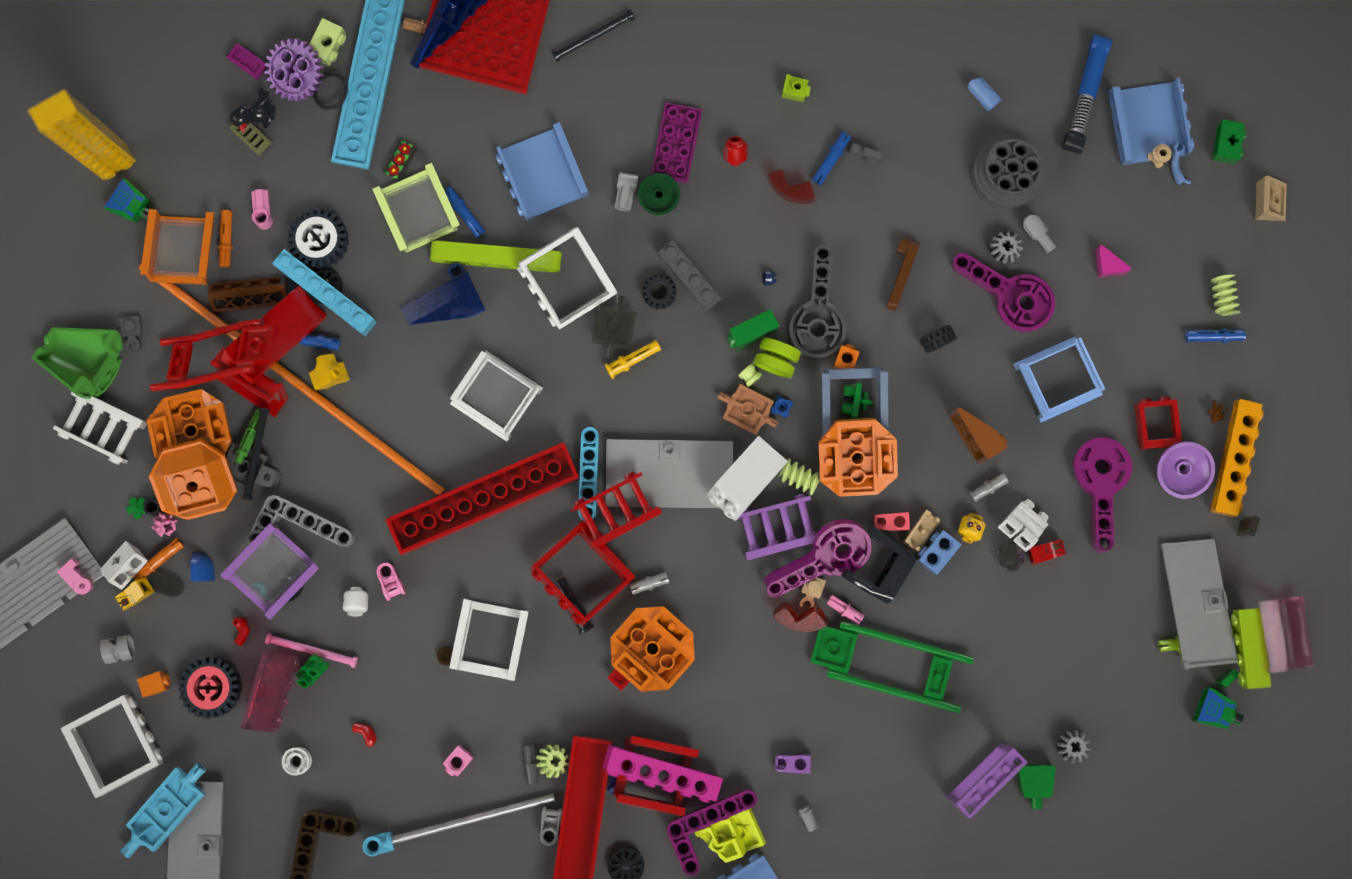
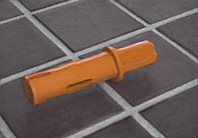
M229 210L221 211L220 244L217 246L219 249V266L225 268L230 266L231 250H233L231 246L233 212Z
M175 538L169 545L149 559L137 572L134 579L139 580L145 578L151 572H156L160 565L185 547L181 540Z

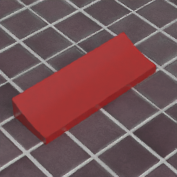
M300 285L261 317L264 320V325L276 324L279 327L273 362L254 365L255 372L239 374L249 383L253 384L326 319L327 314L307 296ZM240 336L223 351L221 361L230 368L237 366L235 361Z

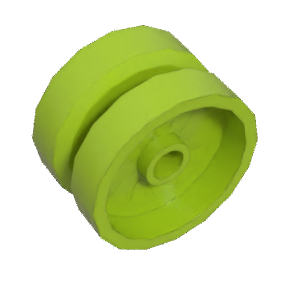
M762 338L759 348L764 353H757L753 364L769 373L784 378H792L795 367L790 363H798L801 352L783 342Z

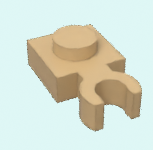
M816 577L804 583L801 592L806 594V596L800 600L799 606L802 607L805 601H809V610H812L815 605L813 599L814 597L820 599L826 581Z

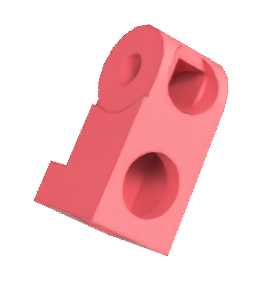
M909 512L873 515L874 527L880 531L910 530Z

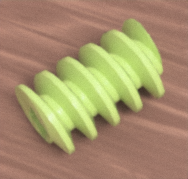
M1222 275L1211 280L1212 284H1216V286L1212 287V291L1218 292L1213 295L1214 299H1218V301L1214 302V306L1220 307L1215 310L1216 314L1227 316L1240 313V311L1234 310L1235 307L1239 306V303L1233 302L1238 296L1232 295L1233 292L1237 291V288L1231 287L1236 281L1230 280L1235 275Z
M788 458V462L782 468L778 477L782 475L783 483L789 479L790 486L796 482V489L802 485L804 493L810 489V496H812L820 481V478H818L819 472L811 475L812 469L810 468L804 472V465L798 469V462L790 465L791 459Z

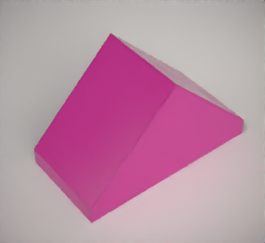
M1103 245L1096 249L1098 277L1125 275L1132 269Z

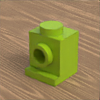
M787 74L782 98L804 102V98L809 97L811 86L808 85L809 80ZM794 86H800L801 88L796 90Z

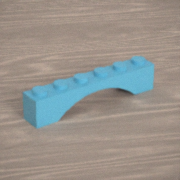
M285 249L272 263L277 269L365 337L377 323L374 318Z

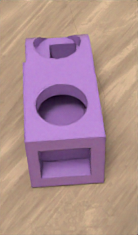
M811 754L775 755V771L811 773Z

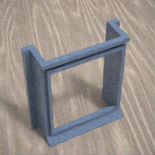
M882 367L824 369V373H822L823 436L831 427L830 379L877 378V420L888 430V371H884Z

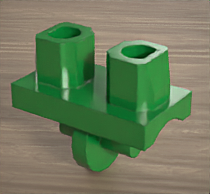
M862 383L844 386L843 396L853 397L852 404L842 403L841 414L850 416V419L858 418L859 404L861 405V412H866L867 405H873V401L868 400L869 393L863 392V397L860 399Z
M313 653L295 674L298 677L297 684L305 689L308 686H312L329 667L330 663L323 661L322 657H318L317 654Z

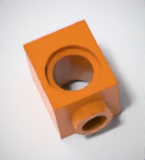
M849 344L841 345L833 369L854 368L860 351H857L856 347ZM842 355H850L852 361L850 363H844L842 361Z
M158 671L137 679L143 698L170 689L171 681L169 675L165 674V671Z

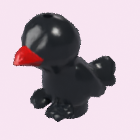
M263 88L258 89L259 99L249 109L245 105H239L231 113V123L243 133L251 122L262 123L264 128H268L271 121L275 119L276 108L274 105H269V92Z

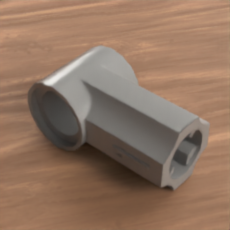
M620 172L615 209L625 212L631 211L639 175Z

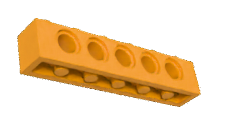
M1243 399L1234 401L1210 512L1229 517H1237L1242 512L1243 503L1241 501L1242 496L1247 491V484L1245 482L1251 472L1249 464L1255 454V447L1253 446L1254 441L1259 436L1258 423L1263 417V410H1261L1263 404ZM1244 417L1249 419V426L1244 425ZM1240 435L1246 440L1244 445L1239 442ZM1236 454L1241 456L1240 464L1235 461ZM1232 472H1234L1237 475L1236 482H1233L1231 480ZM1228 491L1233 493L1232 501L1227 499L1226 494Z

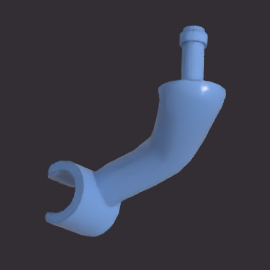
M1173 142L1170 145V149L1173 152L1171 168L1175 182L1178 185L1182 184V182L1190 184L1191 181L1189 179H1184V174H1182L1179 166V157L1184 152L1185 146L1183 144L1178 146L1177 142Z

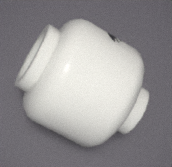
M351 587L350 590L344 593L343 610L347 612V615L358 617L368 610V593L362 591L361 587Z

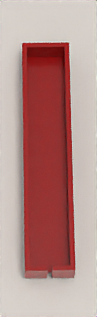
M580 735L573 736L553 879H594L608 780L607 770L602 766L608 747L613 744V740Z

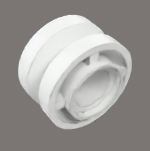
M304 747L291 748L282 757L283 769L290 775L303 774L309 770L312 764V756ZM294 756L301 758L300 766L294 765Z

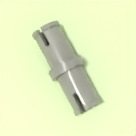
M1002 472L989 481L985 480L984 484L969 491L973 500L977 502L988 494L992 495L995 493V490L1008 484L1009 481Z
M666 572L652 577L646 576L643 580L630 583L629 587L631 588L632 595L646 590L652 591L653 588L664 584H669V580L667 579Z

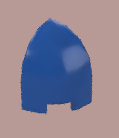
M194 551L192 553L190 562L191 581H215L213 561L203 552Z

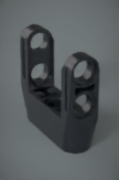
M871 526L867 532L870 538L893 552L874 584L847 569H844L841 576L866 593L889 604L895 598L915 565L917 557L905 546Z

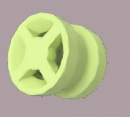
M752 363L738 376L740 379H744L746 385L750 387L762 374L755 370V366Z

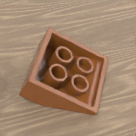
M958 408L948 415L977 464L990 459L1008 448L1006 446L1007 440L1002 433L999 434L997 430L964 409Z

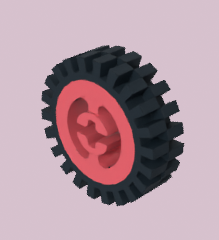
M214 657L201 658L194 661L193 664H189L187 666L188 669L181 674L183 677L179 679L181 686L178 687V691H181L179 698L184 702L182 705L188 708V712L202 718H215L229 713L230 709L237 705L236 702L241 697L239 694L242 692V688H240L242 680H239L238 676L240 674L235 671L236 667L230 665V662ZM203 676H206V679L200 683V686H221L216 676L220 678L223 688L218 699L215 700V696L220 693L221 689H200L199 691L205 696V699L200 696L198 685Z

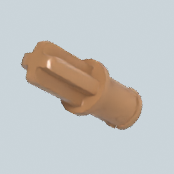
M405 18L403 28L422 35L425 32L427 23L424 20L421 22Z

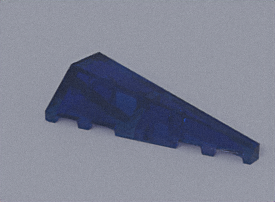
M440 0L410 64L418 69L420 67L419 64L427 57L430 58L433 55L432 52L439 45L442 46L462 27V23L470 16L473 17L476 14L475 11L481 5H485L488 0Z

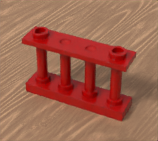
M633 471L625 475L624 481L586 501L583 497L575 501V506L570 508L571 512L579 509L592 534L591 538L593 541L588 543L591 550L662 514L659 506L653 508L652 505L648 504L636 478L642 476L641 472L635 474ZM627 483L630 484L643 509V514L638 517L631 512L619 488ZM610 492H613L626 517V523L621 526L619 523L616 524L602 497ZM595 500L609 525L608 529L610 532L604 535L602 532H599L586 507L587 504Z

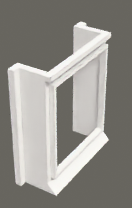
M464 599L449 668L515 681L529 612ZM473 609L519 618L509 670L462 661Z

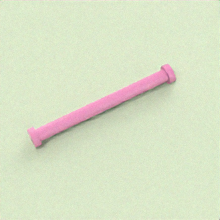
M270 632L266 636L265 644L273 643L312 655L315 653L317 656L351 665L352 668H355L358 662V657L356 656L352 658L273 636V633Z

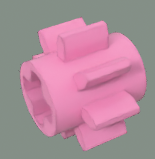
M159 513L158 516L152 519L154 521L152 529L157 531V534L161 537L164 533L170 536L176 530L175 523L177 520L171 514L166 513L163 515Z

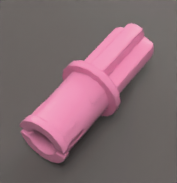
M832 595L827 602L829 606L840 612L842 617L846 616L857 625L860 624V621L865 616V614L853 608L851 603L847 604L835 595Z

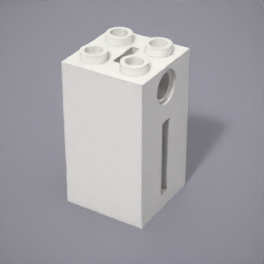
M758 436L715 483L706 496L713 505L719 506L728 518L736 521L788 461Z

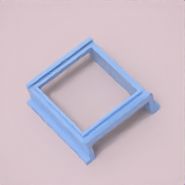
M1075 336L1013 364L1016 371L1020 370L1040 412V415L1037 416L1040 423L1102 396V391L1105 390L1081 337L1077 339ZM1075 345L1095 389L1049 409L1029 365Z

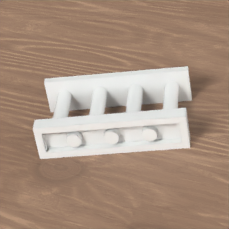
M71 392V395L76 397L75 401L77 402L64 427L61 428L54 425L53 429L58 431L57 435L67 440L70 437L109 456L108 460L119 465L120 462L127 464L128 460L121 456L134 430L137 431L138 428L145 429L147 422L94 396L91 399H84ZM89 403L93 405V412L79 437L70 431L83 405L86 406ZM106 411L110 413V420L96 445L87 439L100 414ZM122 419L127 422L126 426L128 427L115 452L112 453L104 449L117 422H120Z

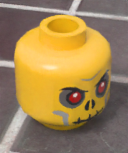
M969 513L962 517L958 534L964 542L973 543V541H979L982 538L986 524L981 516Z

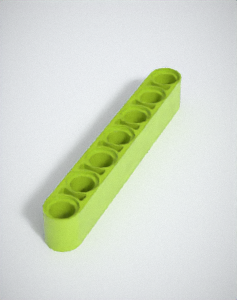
M432 241L430 261L517 269L520 267L518 262L539 249ZM550 250L526 266L530 271L560 272L562 253Z

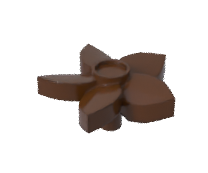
M1213 400V408H1209L1208 412L1211 414L1212 423H1216L1218 420H1224L1223 413L1221 412L1224 405H1217V401Z

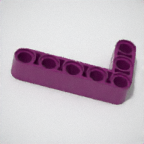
M741 790L689 812L684 816L677 817L668 823V836L682 870L686 875L693 876L698 873L700 868L699 860L688 834L755 806L757 796L753 790ZM747 793L753 795V801L748 804L742 800L743 796ZM733 801L735 803L734 810L727 811L724 808L725 803ZM709 809L717 811L715 818L710 819L707 817L706 813ZM690 817H697L699 824L691 826L688 823ZM673 824H678L681 826V831L678 834H673L670 831V827ZM680 843H687L689 849L686 852L679 851L678 845ZM688 861H694L696 868L690 871L686 869L685 864Z

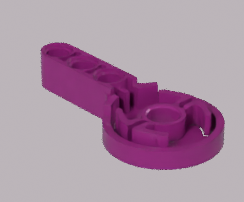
M959 253L951 263L953 271L995 296L998 315L1009 328L1018 332L1036 331L1043 327L1052 317L1055 309L1054 294L1050 286L1041 278L1033 275H1019L1007 279L966 253ZM957 260H964L966 266L959 267L957 265ZM979 269L982 272V277H976L973 274V270ZM990 279L997 280L998 287H992L989 282ZM1021 297H1030L1033 301V307L1029 310L1023 309L1019 303Z
M1102 437L1091 439L1083 444L1073 459L1074 477L1084 489L1083 491L1091 496L1092 546L1097 553H1105L1114 546L1113 496L1128 483L1132 474L1131 457L1125 447L1113 439ZM1097 461H1104L1108 465V472L1106 474H1100L1096 471L1095 463ZM1099 501H1103L1106 504V510L1099 508ZM1099 520L1106 522V529L1099 526ZM1100 539H1104L1107 542V548L1100 546Z
M840 519L826 524L816 534L810 553L765 576L764 584L767 593L771 597H779L824 573L829 576H841L844 569L853 573L865 565L871 554L872 546L868 533L863 526L852 520ZM842 544L849 545L847 551L843 553L836 552L838 546Z

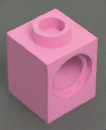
M458 745L443 763L445 766L444 770L451 776L456 775L458 777L473 760L474 756L464 747ZM454 757L461 758V767H455L453 765L452 761Z

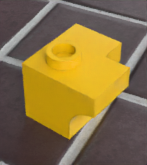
M334 354L317 357L315 369L309 372L315 390L328 389L350 380L344 363H337Z

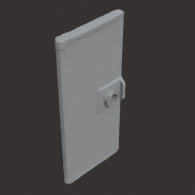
M1215 539L1161 544L1183 669L1238 663L1228 612V600L1223 587Z
M196 781V784L206 794L169 836L167 879H220L221 857L223 854L224 782Z

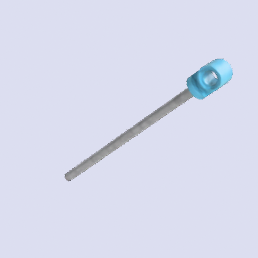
M552 793L393 836L391 831L372 835L364 841L363 851L368 856H376L395 850V844L553 802L555 797ZM371 840L378 843L377 851L370 849L369 843Z

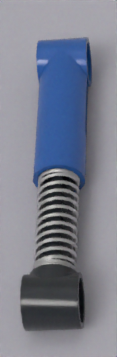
M1094 34L1091 39L1088 58L1077 94L1079 100L1074 113L1075 116H1073L1074 119L1072 120L1070 131H1067L1062 150L1081 154L1086 142L1084 129H1086L1085 126L1088 122V113L1091 110L1092 100L1096 99L1106 59L1112 46V38Z

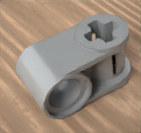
M543 806L540 840L544 845L551 846L558 840L562 808L553 810ZM546 831L554 833L555 838L553 841L545 840L544 834Z

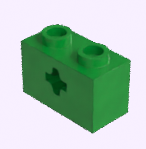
M1222 119L1217 124L1212 161L1235 164L1242 159L1244 148H1241L1242 141L1245 140L1247 133L1244 130L1245 123Z

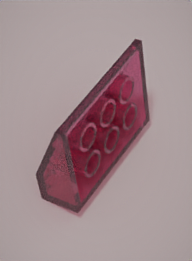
M279 650L263 651L241 729L275 732L281 727L283 720L280 717L282 709L285 710L288 704L287 692L291 691L294 683L292 675L299 666L297 655Z

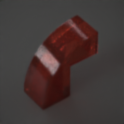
M783 169L768 173L767 179L769 184L783 199L796 204H811L815 202V195L810 181L788 187Z
M786 601L775 608L773 617L780 624L795 631H816L828 624V617L818 604L797 615Z

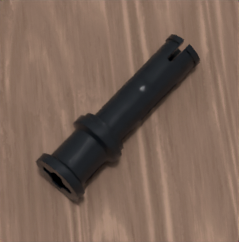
M564 577L556 581L555 585L585 617L587 611L579 605L566 578ZM590 621L584 626L579 624L577 625L579 635L584 634L595 626Z

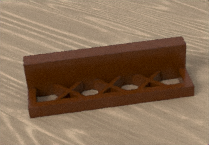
M286 275L210 284L208 297L213 313L276 306L287 296ZM274 292H282L283 299H275L271 295ZM260 294L265 298L263 301H256L252 297ZM235 297H242L246 301L238 304L233 300ZM215 299H223L227 303L224 306H216Z

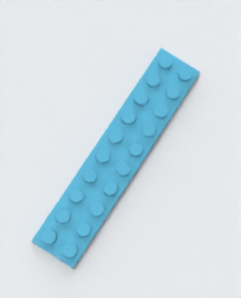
M405 0L365 1L348 80V93L343 103L331 158L332 163L370 169Z

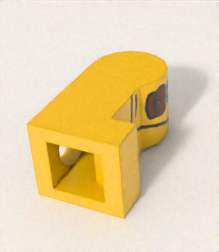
M147 578L135 580L115 598L122 610L125 611L155 591ZM141 584L146 587V592L143 590Z

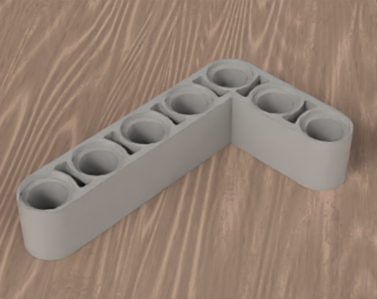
M276 495L267 498L248 535V543L250 544L255 539V536L266 528L263 524V520L266 517H270L271 525L274 524L276 527L282 517L340 546L349 547L355 540V535L350 530ZM278 499L280 502V506L278 509L274 510L272 508V502ZM292 508L297 510V515L294 518L289 516V511ZM309 516L314 518L312 526L306 524V519ZM327 524L332 527V531L328 535L323 532V528ZM343 533L349 535V540L346 543H342L340 540ZM270 534L258 548H264L265 546H267L272 537V534Z

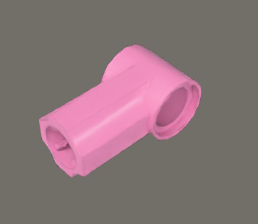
M258 189L251 192L252 220L258 228L267 230L273 224L270 212L269 191ZM261 216H266L264 222H258Z

